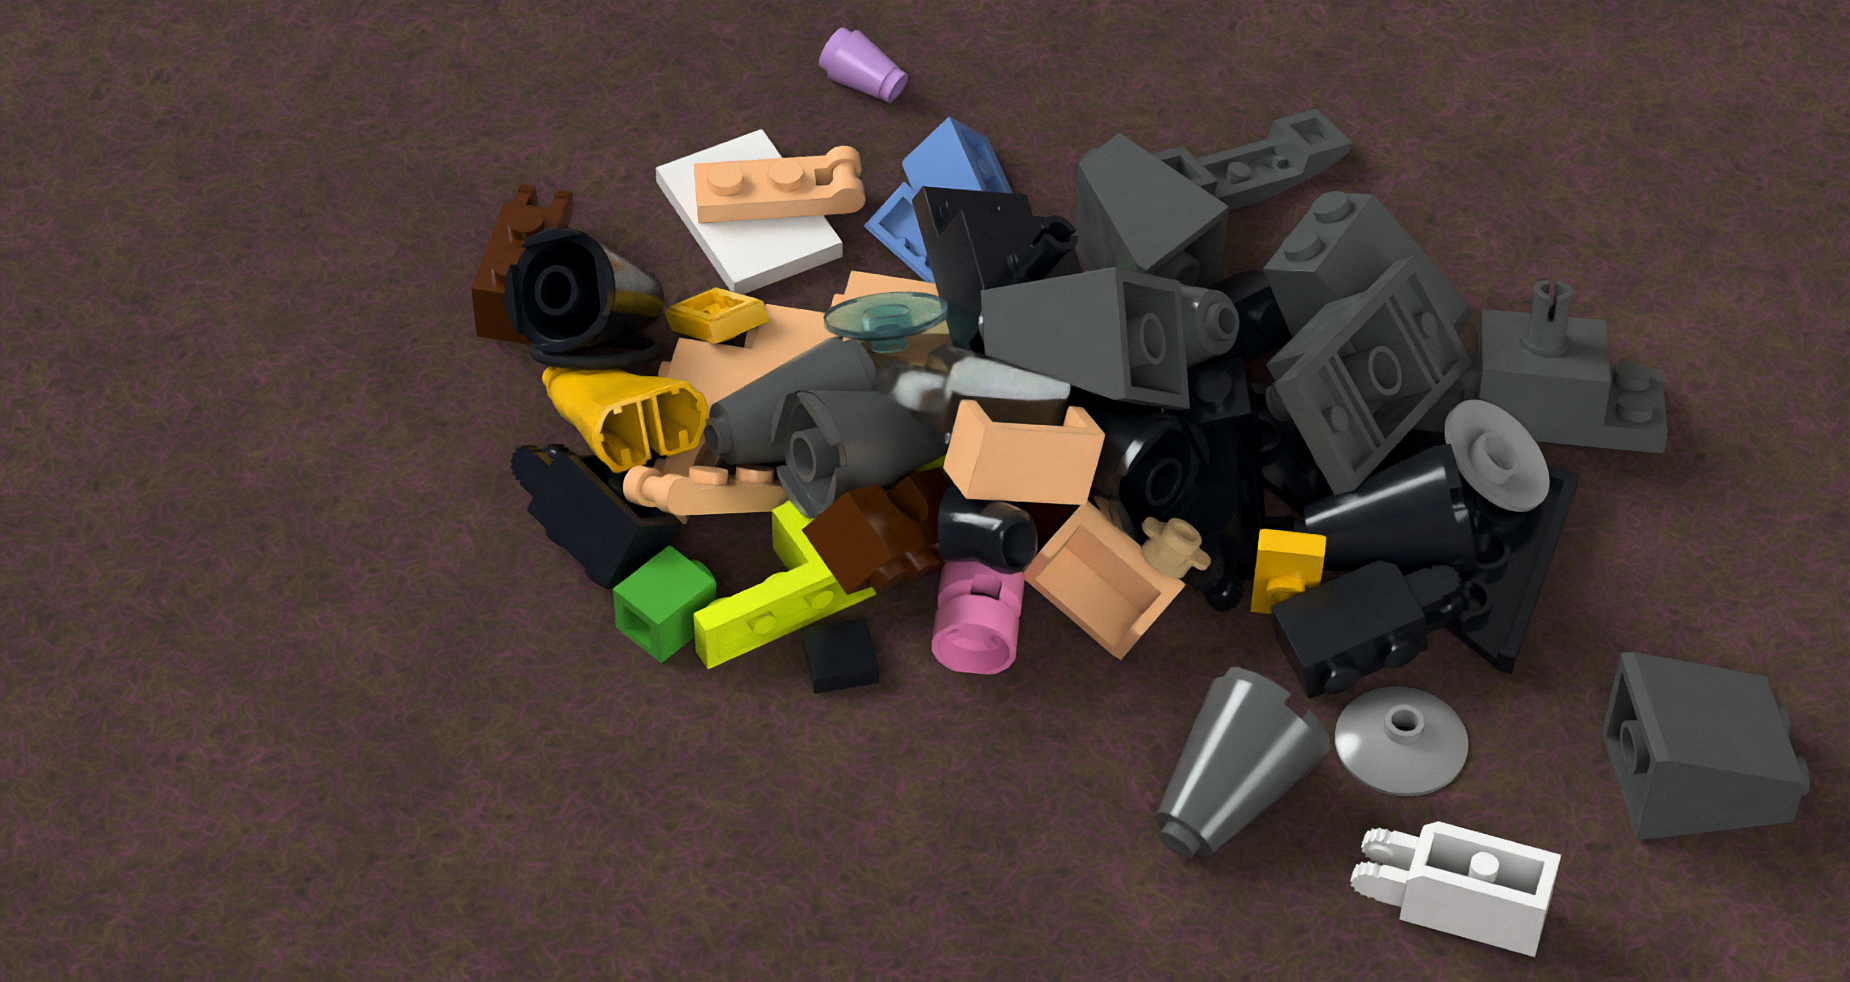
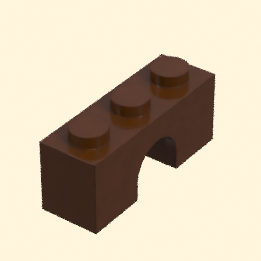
M936 467L907 475L886 494L878 483L850 490L817 516L802 531L846 595L870 587L878 594L892 587L902 578L906 584H909L921 578L932 569L935 574L941 573L946 563L942 560L939 549L938 515L941 500L950 485Z

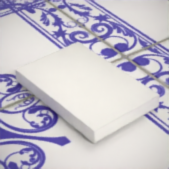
M762 129L656 167V182L729 290L742 295L843 257V242L824 215L698 223L694 164L782 158Z

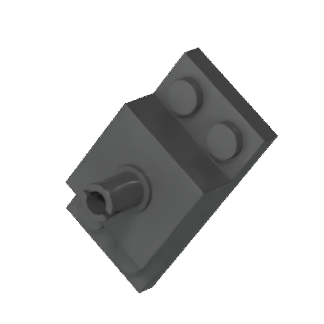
M1415 255L1395 261L1367 291L1327 303L1266 364L1275 380L1266 389L1265 397L1269 412L1279 421H1286L1292 417L1310 449L1316 465L1322 471L1334 495L1356 490L1472 364L1467 351Z
M1542 280L1533 286L1531 313L1481 309L1476 351H1467L1472 364L1412 428V430L1445 433L1446 418L1455 406L1465 400H1483L1502 408L1512 415L1537 442L1664 454L1668 429L1662 369L1649 368L1637 362H1622L1617 365H1610L1606 320L1569 317L1570 305L1574 296L1573 288L1564 282L1556 281L1553 303L1550 304L1551 295H1548L1550 280Z

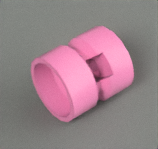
M977 561L946 563L943 566L938 593V610L935 614L932 636V652L941 664L957 672L989 675L997 674L1010 667L1016 658L1019 634L1018 618L1021 615L1024 574L1022 572L1012 575L999 573Z

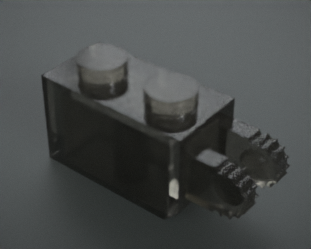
M942 344L929 352L925 366L908 361L902 362L899 359H896V361L892 359L888 362L883 361V365L878 366V371L874 373L876 379L873 380L876 382L877 386L875 388L880 390V394L890 399H895L894 402L905 408H911L910 416L931 427L928 437L945 444L950 443L962 399L976 400L992 422L1059 426L1071 389L1070 384L995 359L983 353L948 344Z

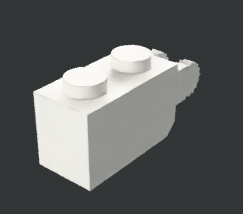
M1439 821L1424 825L1420 837L1398 831L1390 832L1387 828L1384 830L1380 827L1367 831L1361 848H1363L1362 853H1365V857L1370 858L1375 863L1368 861L1367 863L1361 862L1360 865L1356 864L1350 880L1352 882L1351 886L1355 888V891L1361 893L1360 895H1365L1368 898L1373 897L1377 901L1402 907L1400 920L1535 957L1552 897L1561 858L1560 854Z

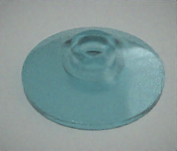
M878 293L853 298L831 307L823 316L824 327L829 332L848 339L870 342L871 350L874 352L892 353L907 348L909 337L926 332L943 322L949 315V307L945 299L928 293Z

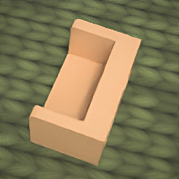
M962 399L943 468L966 499L1086 505L1105 439V433L1083 407L1069 406L1063 426L992 422L976 400Z
M1088 500L1086 505H1080L1044 545L1023 573L1025 580L1108 652L1120 660L1123 659L1186 585L1180 579L1168 577L1157 571L1144 557L1142 547L1121 532L1116 526H1113L1102 512Z

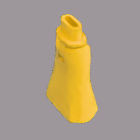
M552 366L548 367L542 375L547 395L552 400L559 415L577 428L593 453L614 473L630 470L634 466L646 465V461L651 459L649 446L660 456L665 455L667 457L694 449L699 445L706 427L709 407L703 393L697 391L686 380L639 376L622 369L583 370Z

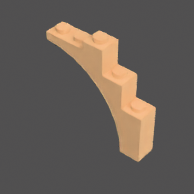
M851 271L845 294H835L833 297L830 314L766 304L765 308L769 322L747 331L744 348L679 338L671 362L662 361L657 377L688 381L697 391L703 393L709 407L707 417L709 418L712 404L830 337L844 335L843 341L855 339L860 342L872 358L880 378L926 373L961 375L935 283ZM703 431L700 443L696 448L670 457L666 456V459L657 458L653 469L659 470L663 476L669 473L689 476L690 466L718 467L723 459L720 455L716 456L710 451ZM690 515L675 516L682 524H686Z

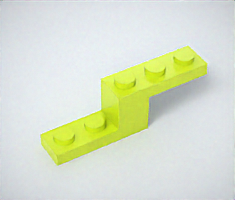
M947 454L913 472L917 473L937 467L949 485L952 486V479L943 468ZM904 478L884 488L885 494ZM790 500L781 506L771 509L773 549L789 571L773 574L763 583L731 597L716 599L705 608L693 613L695 651L707 669L876 595L872 587L846 595L802 531L816 517L807 518L803 516Z

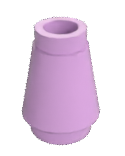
M844 27L838 29L826 43L819 58V67L827 71V78L829 80L875 98L883 99L889 104L903 91L908 80V74L900 70L860 30L851 32Z

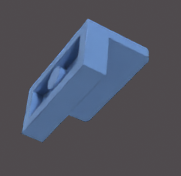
M948 117L902 162L909 183L917 193L923 186L1013 194L989 138L951 117Z

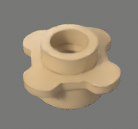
M1147 517L1142 523V530L1149 536L1142 545L1143 555L1160 573L1179 579L1183 578L1192 566L1199 570H1206L1211 564L1209 555L1199 547L1202 543L1200 534L1184 520L1172 518L1166 523L1160 522L1153 517Z

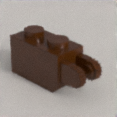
M522 184L514 201L504 202L471 287L476 334L478 337L528 345L533 344L525 335L518 334L510 323L504 303L505 276L510 264L517 265L526 249L521 246L529 237L548 228H568L574 203L571 191H556L550 208L537 206L536 187Z

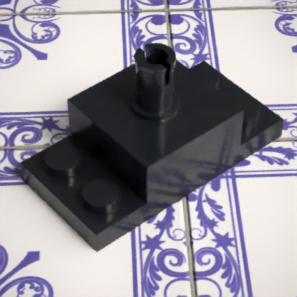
M923 186L913 197L912 203L968 400H976L983 411L1035 414L1043 403L1058 394L1065 393L1088 398L1084 389L985 355L984 341L979 332V316L982 312V290L1083 273L1075 249L1078 236H1071L1076 232L1075 227L1061 216H1033L1028 197L1024 194Z

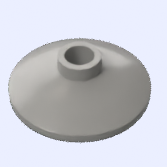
M1465 400L1449 412L1444 427L1446 444L1450 443L1452 446L1458 470L1479 494L1493 504L1515 512L1530 511L1543 502L1549 491L1548 467L1537 443L1520 422L1502 408L1483 400Z
M1393 686L1368 691L1355 698L1346 706L1336 724L1335 747L1344 767L1362 784L1389 795L1419 796L1443 788L1460 773L1467 758L1468 736L1460 717L1444 701L1422 690ZM1395 726H1404L1412 730L1402 731L1397 729Z

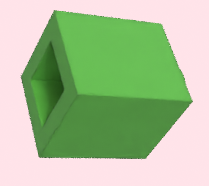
M667 546L613 588L616 628L657 661L663 663L695 637L693 613L705 608L716 600L717 585L712 573L700 561L695 559L690 561L672 546Z

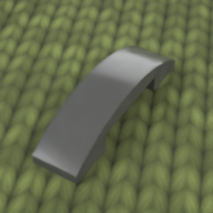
M1316 108L1273 120L1268 137L1265 140L1197 159L1183 145L1153 153L1152 155L1228 205L1229 210L1265 201L1325 171L1350 152L1353 142Z

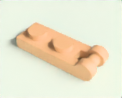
M839 146L831 149L823 156L694 164L698 223L856 212L864 206L866 200L863 182L858 178L862 172L860 154L855 148L850 146Z
M638 465L628 471L623 482V493L629 502L646 507H657L661 511L679 516L771 512V509L781 506L789 500L780 480L774 479V469L760 465H736V473L734 475H728V470L722 468L690 466L689 476H680L672 473L663 476L657 469Z

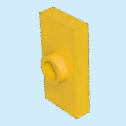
M713 288L667 307L668 310H665L672 331L712 344L728 341L745 331L769 322L763 301L720 288Z
M1260 529L1250 612L1272 614L1271 606L1319 586L1322 576L1326 537L1317 534Z

